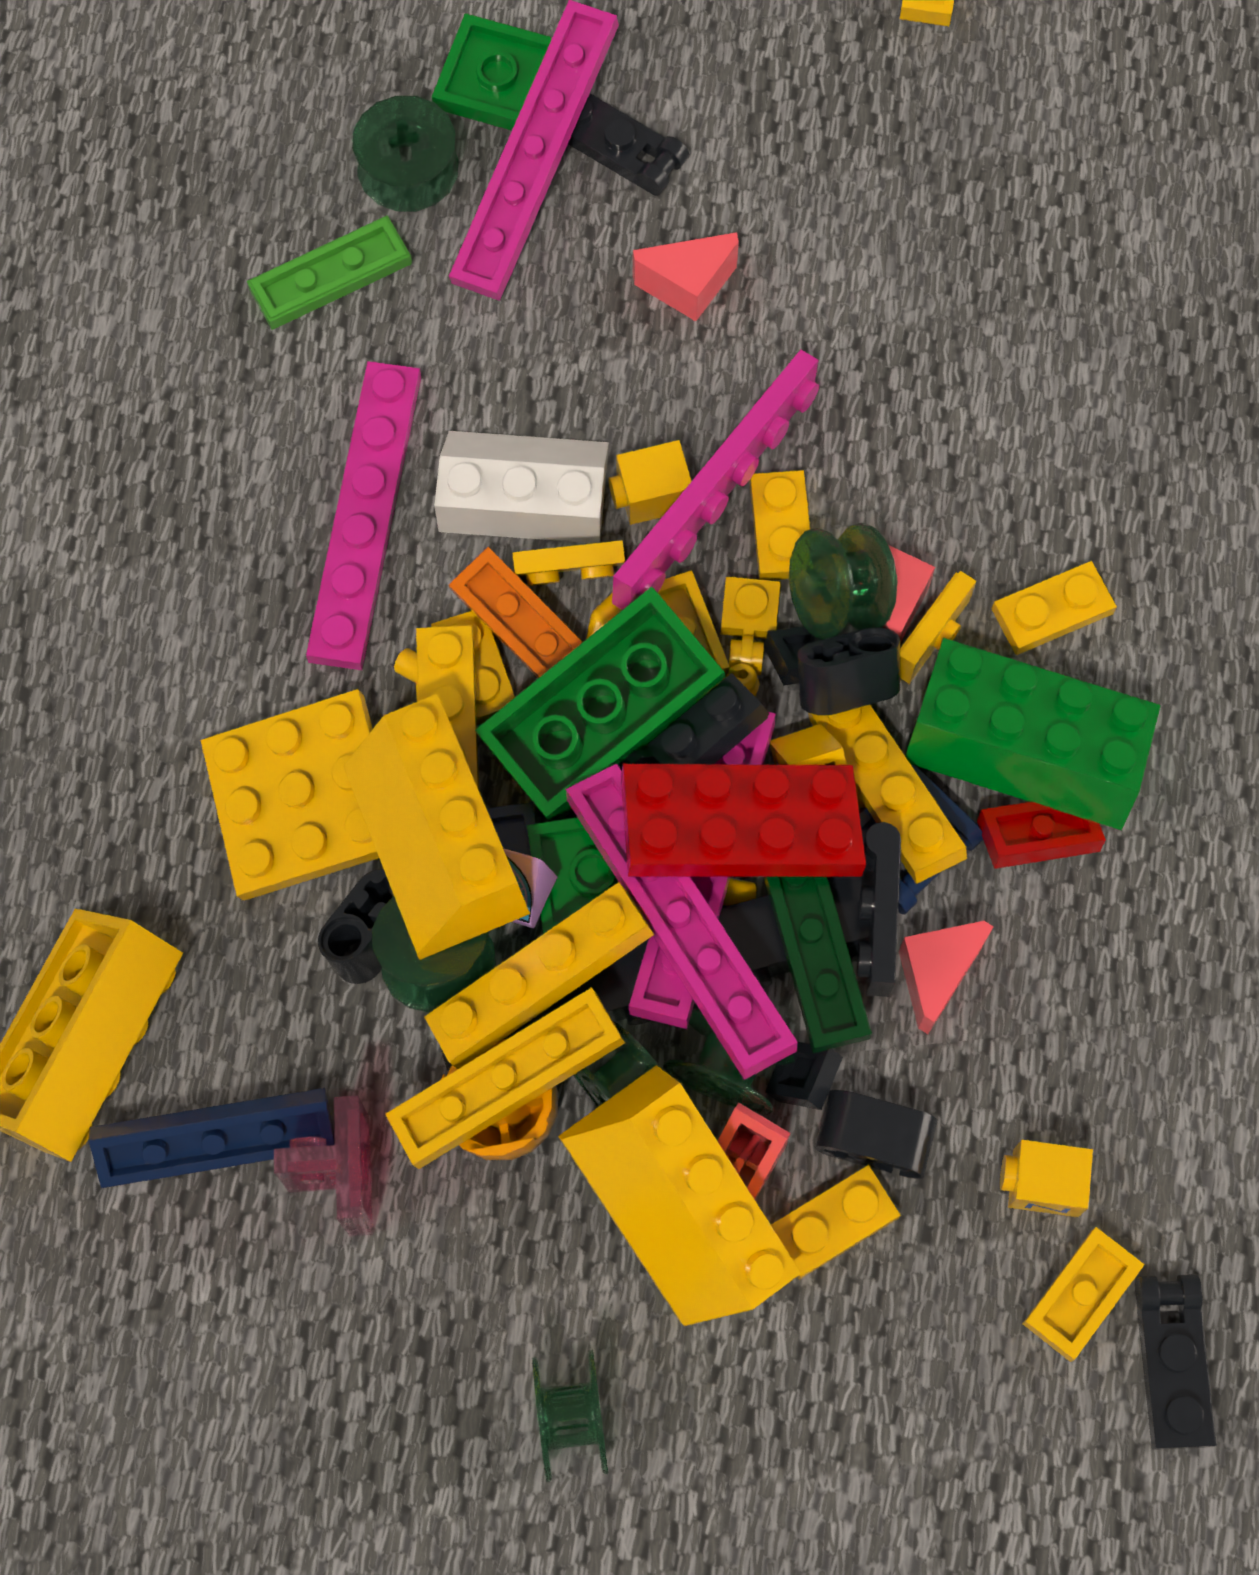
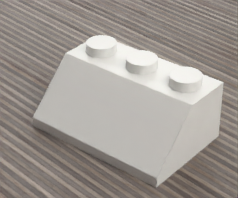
M449 431L440 454L434 503L438 531L600 543L609 442Z

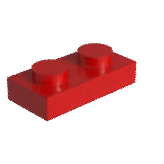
M1035 802L981 809L977 820L994 869L1096 853L1101 851L1106 841L1100 823L1064 813Z

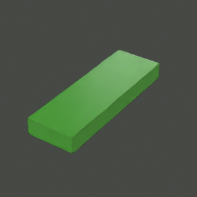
M387 215L248 280L247 284L271 330L411 265L412 259Z

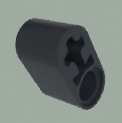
M871 627L803 646L798 652L799 703L801 708L814 715H833L895 697L900 691L899 635L886 628Z
M384 869L370 871L358 881L321 928L318 936V947L321 954L344 981L351 984H363L375 978L409 935ZM361 942L359 948L354 953L343 956L344 951L350 945Z
M830 1090L815 1149L830 1157L863 1166L869 1165L870 1168L892 1173L893 1168L900 1170L899 1176L922 1179L925 1175L938 1120L928 1113L855 1092Z

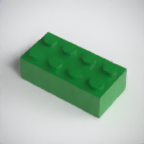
M650 587L475 731L548 822L563 820L573 811L567 801V788L614 764L619 766L635 750L647 749L646 746L722 682L725 679V672L656 590Z
M943 638L905 757L912 765L1122 830L1140 792L1161 705Z

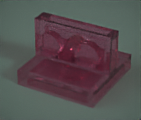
M359 1096L334 1097L335 1145L326 1146V1139L320 1137L290 1140V1148L274 1149V1174L289 1193L336 1190L337 1220L349 1236L373 1235L370 1118Z

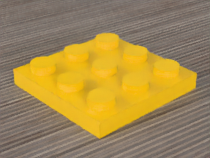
M359 689L200 740L236 896L240 899L255 898L379 858L344 769V764L373 729L365 697Z

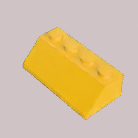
M438 693L384 715L344 764V769L417 956L421 960L529 915L530 912Z
M75 908L0 1043V1131L45 1153L72 1162L76 1152L88 1141L90 1127H92V1122L105 1098L111 1095L117 1087L121 1075L120 1070L133 1046L145 1035L148 1028V1018L158 999L171 986L176 974L175 968L183 952L132 920Z
M657 1065L558 1136L683 1326L753 1310L801 1274L681 1083Z

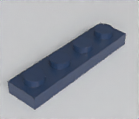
M325 1088L90 1127L88 1140L101 1188L336 1149L335 1132Z

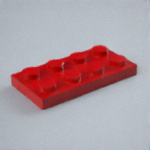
M623 764L621 788L628 877H862L866 860L853 765Z

